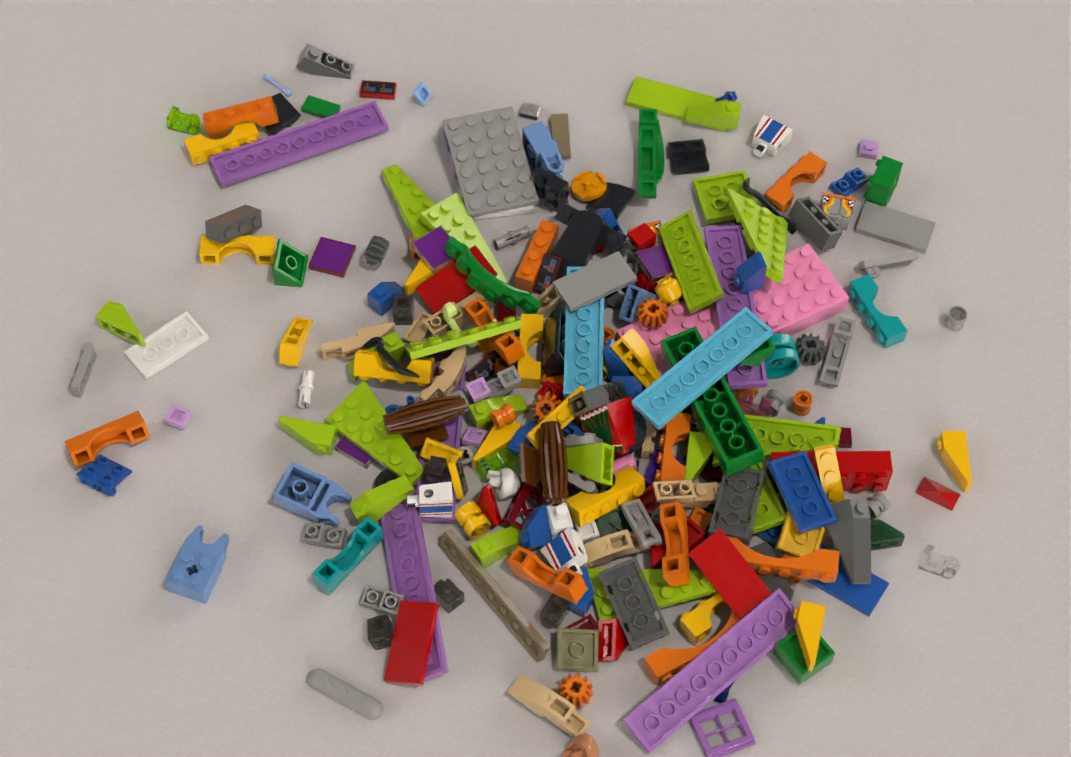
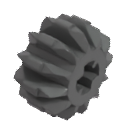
M374 235L368 244L363 261L372 267L378 268L381 266L390 245L389 241L381 236Z
M811 332L809 336L803 334L801 338L798 337L796 339L795 345L800 363L805 361L807 365L810 362L816 365L818 360L821 361L823 359L826 347L824 346V340H819V335L813 337Z

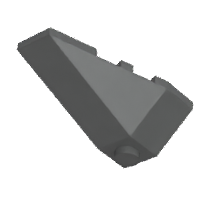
M847 499L831 503L830 505L837 517V522L824 526L826 532L829 531L834 541L832 543L833 547L838 549L842 557L841 563L851 584H871V518L867 500Z

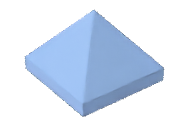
M420 82L412 93L422 107L425 106L432 96V93L423 82Z

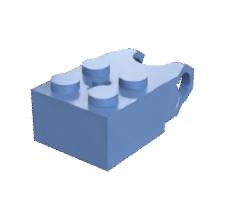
M542 121L522 127V143L527 160L533 171L539 166L563 179L561 172L564 170V162L558 151L557 142L551 138L549 128L545 127Z
M291 462L273 494L274 504L315 523H324L325 525L338 527L339 519L328 511V507L334 502L350 504L352 496L326 477Z
M198 525L185 539L165 583L168 592L206 604L222 572L230 538L228 534L224 533L213 544H204L202 542L203 526Z

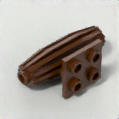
M459 395L435 397L403 406L383 415V421L388 435L406 433L410 447L413 449L423 446L426 437L436 441L449 439L445 423L463 415L467 406L465 399L460 398Z
M546 421L541 423L538 449L530 447L525 443H519L520 478L522 482L539 491H543L545 501L550 503V506H558L566 501L568 466L566 443L560 422Z

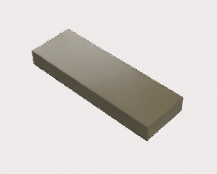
M551 114L552 140L557 142L558 151L562 159H571L568 114Z

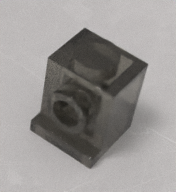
M394 296L393 318L395 325H411L414 322L415 304L413 296Z
M622 380L603 385L609 393L610 403L628 397Z
M431 455L429 463L426 462L424 467L425 477L423 483L435 484L444 482L447 473V458Z
M449 578L445 581L441 579L435 583V598L448 614L465 602L463 591H460Z
M552 593L540 612L541 623L549 629H552V627L559 628L566 615L570 612V602Z
M386 614L367 619V638L375 650L391 647L393 625Z

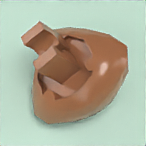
M579 734L562 751V757H599L598 744L589 734Z

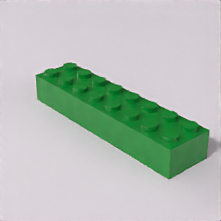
M695 326L660 340L661 353L671 369L704 342ZM722 377L689 404L726 476H729L763 462V448L727 382Z

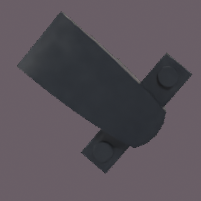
M562 202L554 219L566 224L568 227L550 253V255L563 259L557 280L567 275V267L587 266L589 260L593 258L599 243L616 252L620 251L627 235L608 226L595 212L589 210L580 211Z

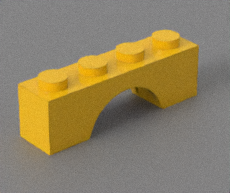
M242 121L234 124L233 131L225 138L213 140L199 134L184 139L188 156L193 166L210 161V156L260 140L254 122Z
M269 235L239 236L223 244L207 239L206 236H201L199 256L201 264H221L223 259L230 254L246 253L254 258L257 265H273L277 244L275 236Z
M521 313L523 327L517 329V332H520V337L516 338L521 342L525 356L515 362V364H518V369L516 370L522 379V383L517 388L540 389L541 362L534 360L529 355L528 350L533 344L543 341L544 315Z
M358 350L355 353L354 376H359V379L362 380L378 378V381L381 382L397 380L399 384L416 382L418 386H427V384L433 381L435 358L420 357L413 359L407 367H404L420 376L416 378L397 373L381 360L377 351Z
M628 466L614 474L615 484L608 491L599 494H589L581 491L566 499L565 503L567 504L571 519L578 526L582 527L620 507L621 504L646 493L644 477L634 468Z
M718 592L714 593L710 599L702 600L693 611L688 610L680 617L679 628L694 646L711 634L712 624L710 617L719 609L730 608Z

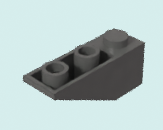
M307 43L299 55L296 68L311 75L351 79L354 64Z

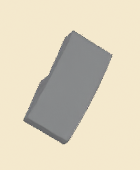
M305 523L301 541L318 547L343 550L348 532L346 528H329L324 523Z
M366 585L360 605L398 615L400 601H403L405 596L386 589L382 590Z

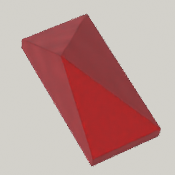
M924 477L916 491V494L950 511L953 510L961 495Z
M487 484L481 491L477 505L482 510L481 514H485L488 520L496 526L502 522V518L492 486Z
M618 619L599 620L598 662L617 661L629 644Z

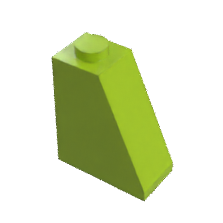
M601 442L566 447L568 469L601 484L612 486L614 446Z

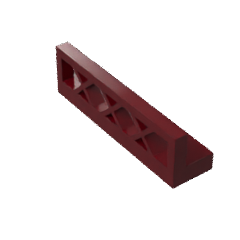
M521 481L520 490L513 497L500 526L508 528L512 525L516 529L521 530L523 525L515 521L517 516L524 514L527 520L530 516L528 512L532 513L534 508L541 505L544 499L543 491L535 493L533 487ZM532 497L534 507L527 509L525 500Z

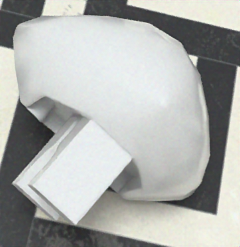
M503 468L500 471L488 470L486 478H490L488 484L495 486V493L500 500H507L519 492L521 482L514 470L510 468Z

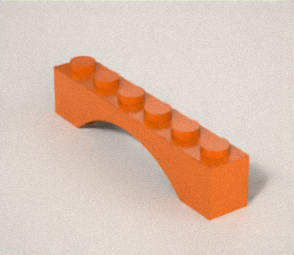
M728 537L755 572L763 575L778 574L781 577H799L802 580L816 579L824 583L836 581L839 551L817 549L801 557L774 558L753 551L738 538Z
M732 611L725 627L706 643L686 649L661 648L646 656L643 666L656 686L660 683L664 684L740 619Z

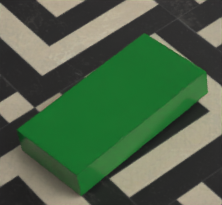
M308 95L301 107L302 112L320 118L337 114L341 110L338 104Z

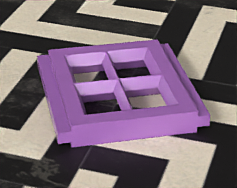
M735 698L703 709L690 719L706 757H723L756 744L749 725ZM733 712L738 722L723 727L719 716ZM715 718L719 729L704 733L700 723ZM740 726L744 736L729 741L725 730ZM721 732L726 743L711 748L706 737Z

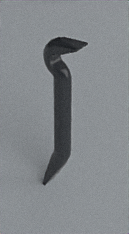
M748 177L743 182L744 191L749 195H753L774 215L783 217L788 222L787 229L793 235L797 229L791 221L760 191L749 185L750 178Z
M373 337L363 345L366 349H369L377 344V352L397 373L409 377H420L415 372L402 367L384 348V341L381 337Z

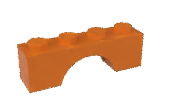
M272 96L203 113L204 127L210 139L228 136L229 129L234 124L242 121L255 122L261 127L279 123L277 109Z
M809 151L805 156H801L794 167L791 166L784 177L781 176L772 188L769 187L764 196L785 213L793 203L794 193L791 187L801 182L814 184L825 173L827 162Z
M541 220L515 275V288L533 294V287L544 253L548 254L549 251H552L557 242L558 224Z
M480 297L464 306L467 318L474 327L485 326V324L490 322L497 323L490 308ZM511 331L485 338L509 366L525 356L521 342Z
M136 411L64 442L75 467L78 468L95 461L98 452L110 444L126 442L133 445L150 438V435L140 412Z
M679 413L661 428L664 429L663 435H660L659 446L662 448L657 456V464H660L659 470H656L655 481L685 480L686 467L676 460L672 447L679 442L686 441L690 432L691 415Z
M679 501L660 505V523L666 540V556L662 558L663 577L670 587L690 584L686 512Z
M518 546L507 559L514 575L574 604H577L588 589L581 574L566 567L562 571H557L542 562L534 552Z

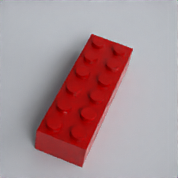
M814 451L806 452L820 481ZM836 451L843 491L882 492L887 490L893 473L890 451ZM771 452L769 461L800 452ZM767 467V475L775 492L780 493L771 471Z

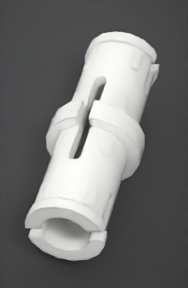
M306 370L302 372V381L298 389L300 392L298 406L301 408H305V403L306 408H309L311 405L310 401L311 394L314 392L313 379L315 375L311 370H308L307 375Z

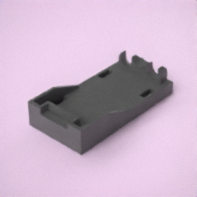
M746 468L729 476H726L724 472L708 530L709 537L721 528L727 537L738 538L744 545L750 546L757 507L766 476L765 470ZM725 482H728L727 489L724 487Z
M636 557L598 573L632 651L646 643L670 634ZM641 573L644 580L642 583H640L637 574ZM611 586L614 595L609 594L607 587ZM656 610L660 616L659 620H657L654 614ZM627 623L630 632H626L624 624Z

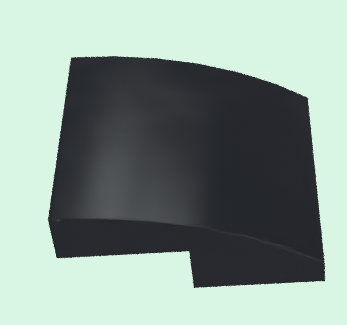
M281 93L272 96L277 109L279 123L264 126L271 135L277 134L285 125L290 127L302 116Z
M703 139L668 142L674 174L709 171V162Z
M606 182L607 187L604 194L595 200L589 201L585 209L594 212L598 208H611L615 218L618 220L634 197L635 190L620 184Z

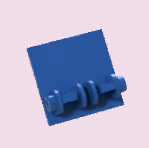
M98 455L95 461L88 463L76 475L79 476L82 484H86L92 489L96 488V491H101L109 497L116 494L115 486L130 475L132 470L102 455Z

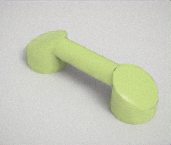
M448 302L443 306V317L452 330L459 332L461 329L453 318L458 314V311L451 302ZM478 342L468 343L467 347L475 348Z

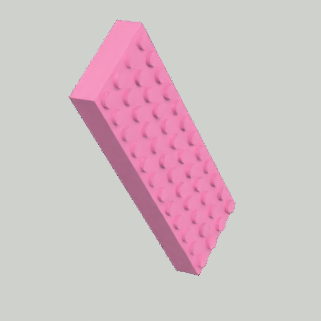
M809 243L785 254L784 274L780 283L765 276L763 288L752 291L756 316L773 330V334H788L790 336L845 311L849 300L848 295ZM682 300L675 305L667 307L669 309L668 320L666 324H662L661 328L655 326L652 330L651 326L645 328L644 323L639 324V321H636L616 330L615 341L619 340L633 328L645 341L658 372L662 376L670 368L661 353L660 340L696 326L705 341L719 329L715 302L691 314L685 300Z

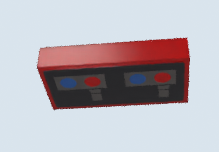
M362 80L360 97L395 100L397 83Z

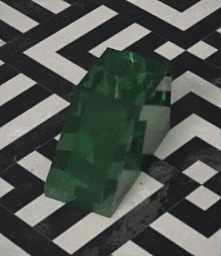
M871 519V551L902 546L905 538L904 533L880 519Z

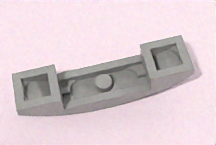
M838 316L819 382L838 387L856 320Z
M514 365L496 373V378L486 382L492 395L485 399L502 397L522 383V379ZM459 390L448 395H459L460 398L465 399L467 409L464 412L469 411L468 406L475 404L468 391L463 392Z

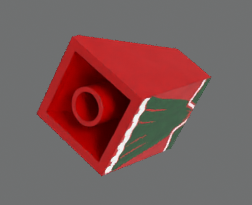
M631 396L606 404L579 416L585 433H594L596 437L603 439V443L614 446V457H616V452L618 455L629 452V447L636 445Z

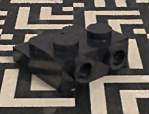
M538 166L534 170V186L537 196L545 199V206L551 211L558 212L562 202L569 205V182Z

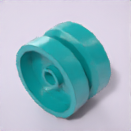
M773 334L770 339L775 347V351L764 360L768 379L789 376L801 364L793 337L788 334Z

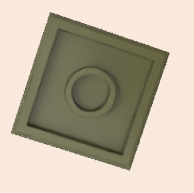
M557 628L556 670L597 673L599 630Z

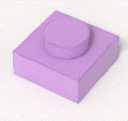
M861 139L859 157L876 160L879 142Z
M483 377L465 384L474 403L492 395Z
M173 404L164 420L166 424L183 430L192 413L191 410Z
M469 426L462 438V444L466 446L474 445L479 449L487 437V431Z

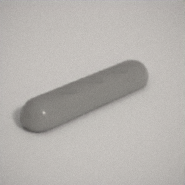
M319 668L313 669L308 674L307 681L312 688L364 717L373 720L383 714V705L379 700Z

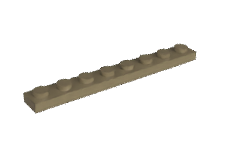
M451 529L445 531L438 545L536 662L544 660L551 648L546 640L537 632L534 626L526 619Z

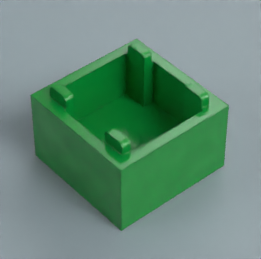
M883 155L881 160L877 159L875 165L877 168L874 175H869L867 181L870 184L868 191H865L863 197L866 198L865 202L868 201L887 207L898 184L903 163Z
M795 630L776 643L773 654L800 685L831 664L835 652L820 635L813 671H809Z

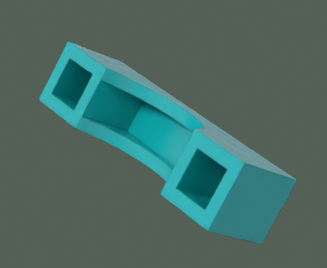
M867 274L850 281L847 290L848 297L856 304L858 312L863 315L867 326L875 333L877 341L884 348L904 341L907 329L899 317L882 314L874 306L873 300L876 298L879 287L871 275Z
M367 516L354 529L346 547L334 558L325 559L312 572L314 583L330 595L384 539L383 528Z

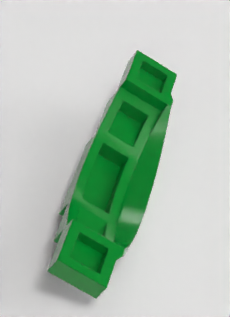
M639 108L638 198L656 199L657 184L662 180L665 165L663 138L659 120L657 119V109Z
M453 236L448 240L444 251L450 257L457 260L455 267L459 272L468 276L465 283L471 289L479 292L486 300L491 301L493 304L500 300L513 311L519 306L526 314H536L542 303L528 291L517 289L499 280L481 266L471 254L468 246L462 244Z

